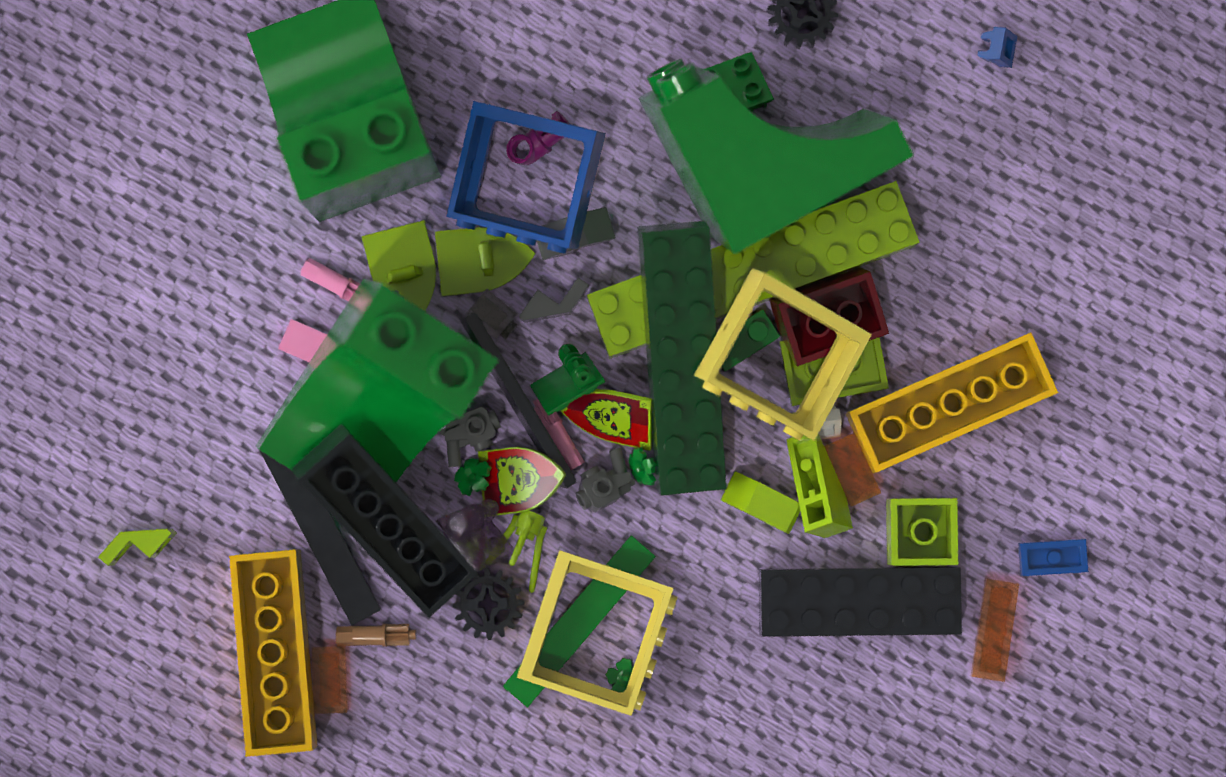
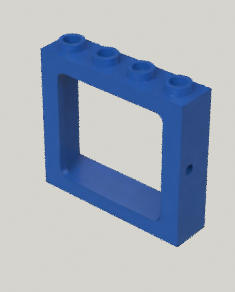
M473 101L446 217L456 219V226L475 230L476 225L487 227L486 234L505 238L506 233L517 235L516 241L535 246L536 241L548 243V250L566 254L567 248L578 249L606 133ZM498 121L583 142V155L566 226L563 230L559 231L481 211L477 208L476 203L494 126Z

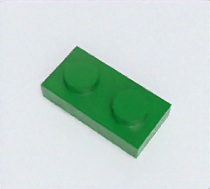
M763 309L748 318L721 366L724 372L780 338V335Z

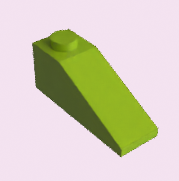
M819 433L815 440L804 435L800 441L794 437L786 439L805 533L827 538L853 529L847 497Z

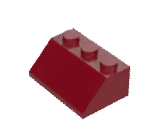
M859 267L795 290L872 334L869 341L889 334L871 271ZM776 297L769 299L778 331L796 366L827 356L837 337L834 330Z

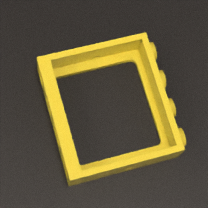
M752 268L694 376L704 381L702 388L720 397L722 391L731 395L732 397L729 402L745 411L748 410L749 406L759 411L756 417L772 426H774L776 421L784 424L783 432L799 441L803 435L815 440L872 334L768 274ZM763 291L834 330L837 335L803 401L794 413L782 409L724 377L719 372Z
M559 550L517 678L632 716L634 709L641 710L646 692L640 689L644 677L651 679L657 661L652 659L651 655L655 645L662 646L667 628L661 625L665 614L672 616L678 596L672 595V587ZM570 572L649 597L654 601V607L629 683L624 692H616L542 667L539 664V657L566 576Z

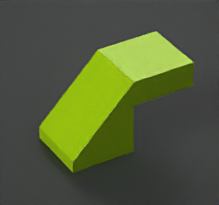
M736 471L721 498V501L787 534H790L801 512L799 502Z
M173 529L119 532L98 558L107 566H114L133 544L149 558H156L177 532Z

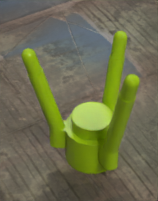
M532 511L519 513V516L513 515L509 527L485 560V566H490L515 529V534L519 538L509 561L511 566L516 564L526 539L533 541L536 536L529 583V592H535L543 539L548 529L543 526L546 517Z

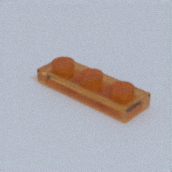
M985 578L971 677L1005 682L1019 584Z

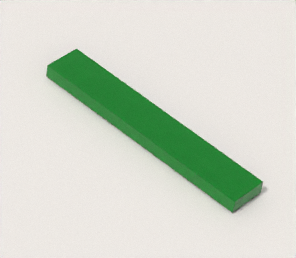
M631 535L608 561L606 566L640 576L656 556ZM593 579L547 633L539 657V664L542 667L558 672L627 590ZM520 665L503 687L528 708L545 687L517 678Z

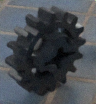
M771 0L776 5L767 7V13L774 15V17L768 20V26H777L774 37L776 38L783 34L785 36L784 45L787 46L791 40L796 41V49L799 50L803 42H807L810 49L813 48L816 38L823 43L826 40L824 31L832 33L835 28L829 21H835L838 18V13L831 11L837 5L836 0H818L822 5L824 16H822L823 13L817 10L816 0ZM802 7L807 8V15L802 19L798 18V11ZM781 10L783 11L782 13L788 16L790 23L788 27L782 20ZM808 27L814 29L810 33H799L801 29Z
M485 568L484 576L480 577L477 574L473 581H469L464 586V591L459 590L456 593L461 599L460 602L453 603L452 607L460 609L461 613L455 619L456 621L464 619L467 622L463 627L464 631L469 630L471 627L474 628V638H478L482 632H486L487 639L492 640L493 632L495 631L501 637H504L505 626L513 630L516 627L512 621L513 617L522 618L523 616L521 612L516 610L517 606L525 604L524 600L516 598V595L522 589L521 587L513 589L510 586L514 581L513 577L508 578L506 581L503 580V570H499L495 576H491L490 568ZM494 582L504 587L509 597H501L495 591ZM482 583L481 593L476 598L467 599L472 588ZM487 588H489L491 599L498 603V606L493 607L491 610L490 620L488 619L486 608L480 607V601L486 598ZM510 609L506 619L496 625V615L501 610ZM468 611H476L482 617L483 625L475 622Z

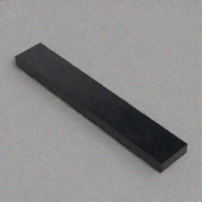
M467 313L459 318L472 342L499 359L491 374L537 450L554 460L566 473L560 487L569 488L577 483V479L477 313Z
M260 451L351 626L382 610L333 516L298 481L291 469Z

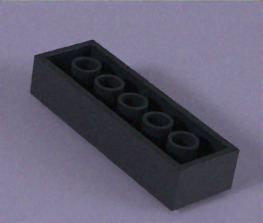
M340 424L291 468L298 481L428 618L478 574L470 561L343 424Z
M961 568L758 569L759 635L761 637L962 635Z

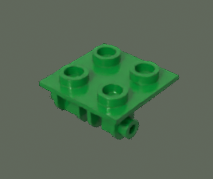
M752 51L704 69L720 75L733 95L750 111L760 107L766 108L767 103L774 100Z
M564 344L559 349L558 356L563 363L562 366L530 384L548 416L554 412L562 411L569 403L582 395L592 393L599 385L605 382L586 352L580 354L573 344Z

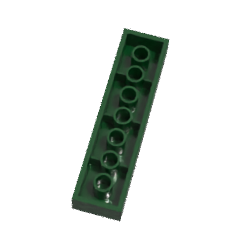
M705 221L637 226L649 394L652 399V436L654 462L656 463V487L661 496L725 490L727 488L721 395L719 397L702 388L704 381L694 376L716 336L710 226Z

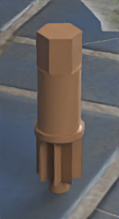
M409 624L337 626L336 628L337 646L409 645L410 640H415L417 637L416 630H410Z

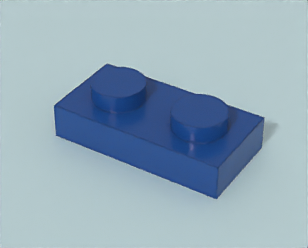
M1086 539L1018 543L1020 576L1089 572Z

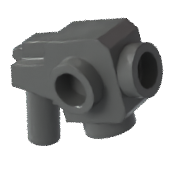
M479 407L465 413L462 418L451 421L446 425V428L440 430V434L445 436L447 443L448 467H461V447L470 444L471 447H474L475 452L494 445L492 439L495 438L496 429L501 428L494 409L487 411V409Z
M622 448L609 451L613 467L610 471L606 472L605 469L600 471L598 466H595L580 475L583 481L580 483L579 491L575 495L578 503L584 510L589 508L590 511L596 513L615 503L621 496L631 490V486L635 485V480L631 479L630 472L626 470Z

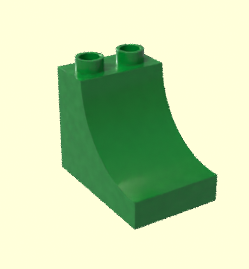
M336 0L247 33L275 116L278 129L276 139L298 199L319 222L441 177L375 0Z
M682 59L672 61L650 73L646 78L652 91L638 98L701 220L710 226V237L733 254L744 250L914 156L896 119L863 108L848 117L818 126L787 127L770 124L754 115L741 104L729 90L720 75L695 67L694 63L685 65Z
M363 279L259 439L256 447L291 469L340 424H343L397 482L425 445L444 426L457 418H462L499 359L385 285Z

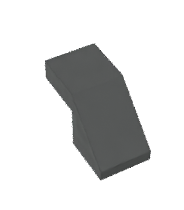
M604 207L587 211L578 249L567 248V252L564 254L548 250V243L537 241L542 260L571 254L583 247L609 242L616 237L607 208ZM567 217L545 224L543 227L561 231L566 226Z
M577 278L560 304L537 290L519 315V318L523 322L528 323L571 315L589 289V285L580 278Z

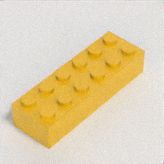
M1030 332L847 412L845 415L868 467L873 474L1053 396L1058 391L1035 339Z
M301 549L229 556L245 755L249 757L313 751L317 748Z

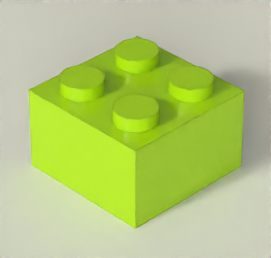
M957 498L886 499L887 565H958Z

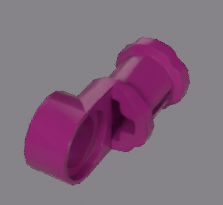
M556 111L552 114L551 120L570 124L560 112ZM531 129L524 135L513 136L507 144L506 152L512 162L530 165L551 152L552 146L565 137ZM526 141L529 144L530 151L525 158L520 159L516 153L517 146L520 142Z

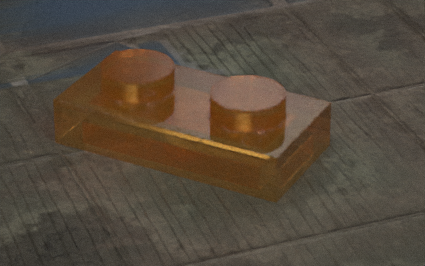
M854 433L824 446L850 507L881 494Z
M346 646L312 647L314 714L347 713Z

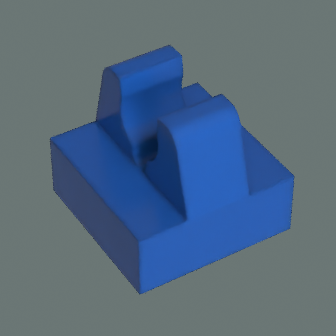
M993 27V31L981 34L982 40L991 42L990 49L978 51L977 55L983 60L996 64L999 67L1012 68L1018 36L1005 27Z

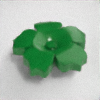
M642 447L635 448L633 454H630L628 457L629 467L633 470L631 471L632 475L640 485L652 486L657 481L652 474L655 473L656 463L652 457L647 458V453L643 451Z
M471 457L465 460L464 468L459 467L455 473L454 481L459 483L458 488L462 495L470 496L473 490L476 492L486 490L489 483L485 477L490 475L489 471L492 469L488 462H480L478 459Z
M622 658L620 662H617V669L608 668L605 676L608 678L609 684H614L611 690L621 693L627 689L633 670L630 658Z

